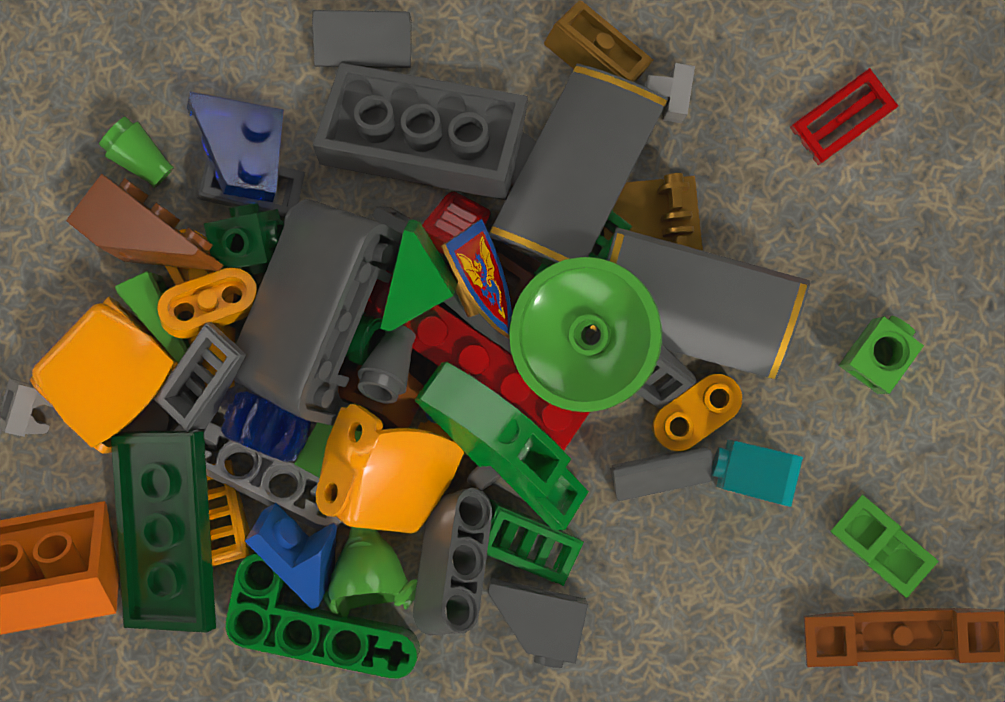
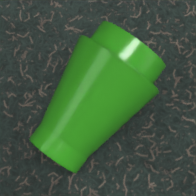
M123 117L116 122L99 142V145L106 151V158L147 181L153 188L159 186L174 169L138 121L133 124L127 117Z

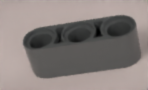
M469 488L443 494L426 520L413 606V618L420 631L427 635L466 633L477 623L492 519L490 501L484 492L478 489Z

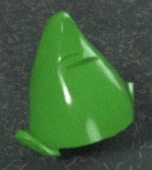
M351 527L347 541L335 564L329 591L325 592L322 599L332 613L345 618L348 617L350 609L372 604L394 602V605L398 607L403 604L404 609L407 610L415 600L417 579L408 582L393 548L381 537L378 530Z

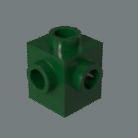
M258 203L229 208L231 218L204 223L207 241L213 245L209 250L210 255L223 264L220 270L242 267V270L250 275L266 272L284 229V222L280 219L278 209L260 212Z

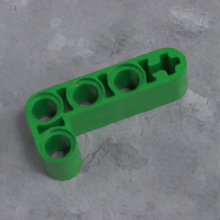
M256 552L247 556L239 564L235 574L226 617V632L229 639L235 645L246 649L386 678H401L408 675L414 669L420 653V644L417 636L411 630L402 626L349 615L345 618L330 611L311 609L306 606L282 602L285 582L275 572L274 579L270 585L258 584L253 579L251 574L253 563L255 561L265 562ZM253 610L262 617V632L251 633L243 627L241 622L243 611ZM301 620L310 626L312 631L310 642L299 643L293 640L289 633L291 621ZM343 630H350L356 633L361 641V649L354 653L342 651L336 642L337 633ZM372 635L379 637L375 647L390 649L393 642L398 641L402 643V651L409 654L403 655L399 663L391 661V653L381 649H376L373 659L366 657L372 644Z

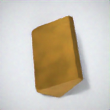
M579 0L554 24L544 42L547 48L573 69H575L578 63L611 73L634 83L653 62L649 55L582 0Z

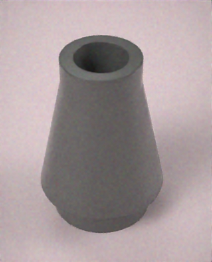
M401 325L392 331H385L379 343L358 371L360 379L358 388L361 393L381 403H394L399 395L406 392L412 346L416 338L412 330Z

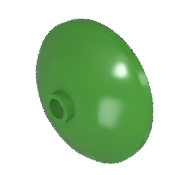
M592 257L563 260L547 267L536 275L519 296L510 322L511 353L523 380L545 401L570 411L593 412L605 410L632 397L642 388L653 373L662 347L660 313L648 288L626 268L604 259ZM594 325L600 330L601 337L596 344L591 345L587 342L585 334L587 329Z

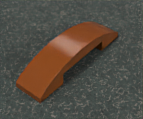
M912 608L846 611L804 616L807 667L858 666L857 662L954 659L959 663L1005 662V610Z

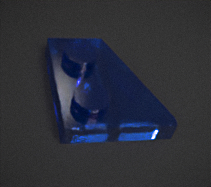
M190 92L187 110L190 116H195L202 133L201 143L207 157L215 164V176L223 194L273 202L277 190L284 109Z

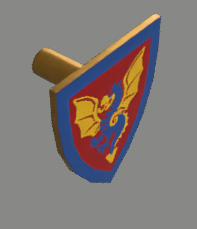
M480 219L441 247L449 262L447 266L457 281L455 291L467 317L480 314L495 330L510 339L512 308L508 286L493 242L483 220Z

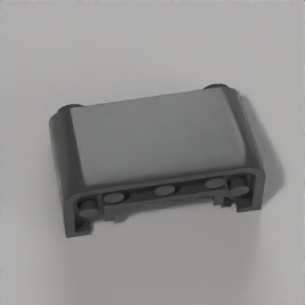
M304 199L291 207L286 214L284 229L236 343L246 354V357L234 381L298 417L333 426L341 407L347 408L350 405L340 399L338 393L339 386L346 387L350 378L339 374V370L376 280L378 279L389 284L392 274L386 272V270L397 261L403 234L375 220L311 199Z

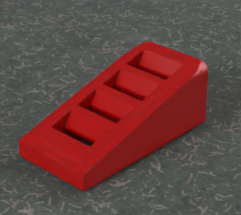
M452 191L441 200L422 226L438 252L445 255L441 247L443 244L480 219L483 220L486 227L491 217V212L480 204Z

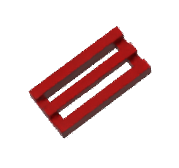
M869 68L790 126V129L795 135L797 134L800 137L802 145L806 150L809 149L814 156V161L819 166L895 110L898 104ZM867 83L872 91L812 134L807 128L808 125ZM879 99L883 105L881 108L827 148H822L819 144L820 140L874 100Z

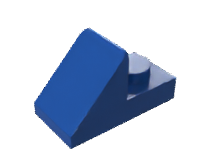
M274 503L261 512L245 542L311 609L319 606L330 584L335 567L337 525L334 522L308 536L295 520L290 518L277 503Z

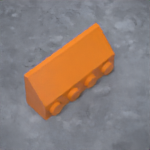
M105 501L0 520V635L116 614L119 572Z

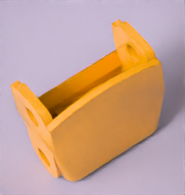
M108 296L103 303L93 305L34 366L32 377L29 380L33 387L53 405L63 421L91 448L94 447L100 453L107 454L112 453L111 437L126 427L143 411L158 393L171 370L175 369L178 362L128 309L114 298Z
M350 404L347 408L341 407L326 443L320 478L316 489L318 509L322 514L337 517L341 522L350 527L410 534L416 533L424 525L451 484L464 451L437 423L430 421L426 423L420 422L418 429L394 428L383 430L382 421L364 407L356 404ZM359 425H361L362 435L361 438L358 441H356L355 431L356 428Z

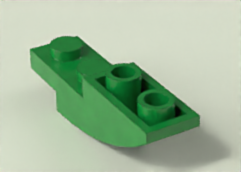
M442 362L415 398V401L479 467L491 466L552 530H566L589 492L566 468L571 458L544 431L512 404L469 374L448 362Z

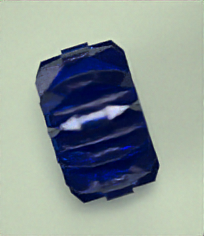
M244 391L237 393L232 404L229 403L223 417L225 421L221 431L231 441L283 462L296 461L300 450L304 449L309 437L307 434L311 422L284 410L267 399Z

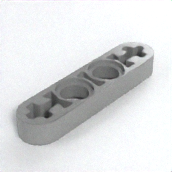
M209 423L204 429L194 430L204 431L205 445L217 451L219 442L225 444L218 453L216 465L209 463L212 460V453L205 450L206 473L208 477L226 484L267 506L277 503L290 517L320 531L334 522L337 528L343 524L337 517L327 516L325 519L318 516L319 509L317 504L307 499L304 509L296 506L303 498L305 485L314 487L310 492V498L316 500L318 477L212 423ZM180 424L175 429V431H186ZM241 452L250 456L254 464L252 470L244 476L230 474L225 468V461L230 455ZM287 474L293 477L297 483L296 492L288 498H279L273 495L269 489V482L274 476Z

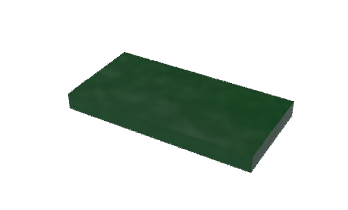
M120 431L111 437L123 626L124 628L204 633L216 629L204 431Z

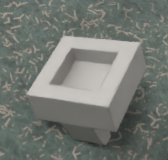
M675 63L670 77L648 75L644 87L668 98L663 121L682 123L688 115L695 66Z
M9 378L0 407V429L5 433L25 437V434H45L50 426L44 422L35 421L31 413L33 408L39 405H47L49 407H53V405L33 385Z

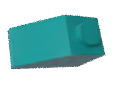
M727 439L726 448L718 447L715 453L712 476L718 477L716 487L791 507L803 457Z

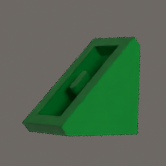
M410 219L404 229L380 329L392 331L454 295L457 281L420 221Z

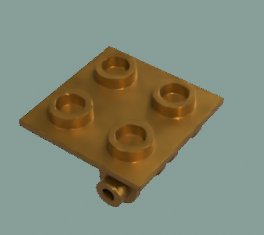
M672 173L664 175V179L626 182L612 211L633 226L630 231L703 251L695 176L683 177V173ZM603 227L604 237L610 240L614 234Z

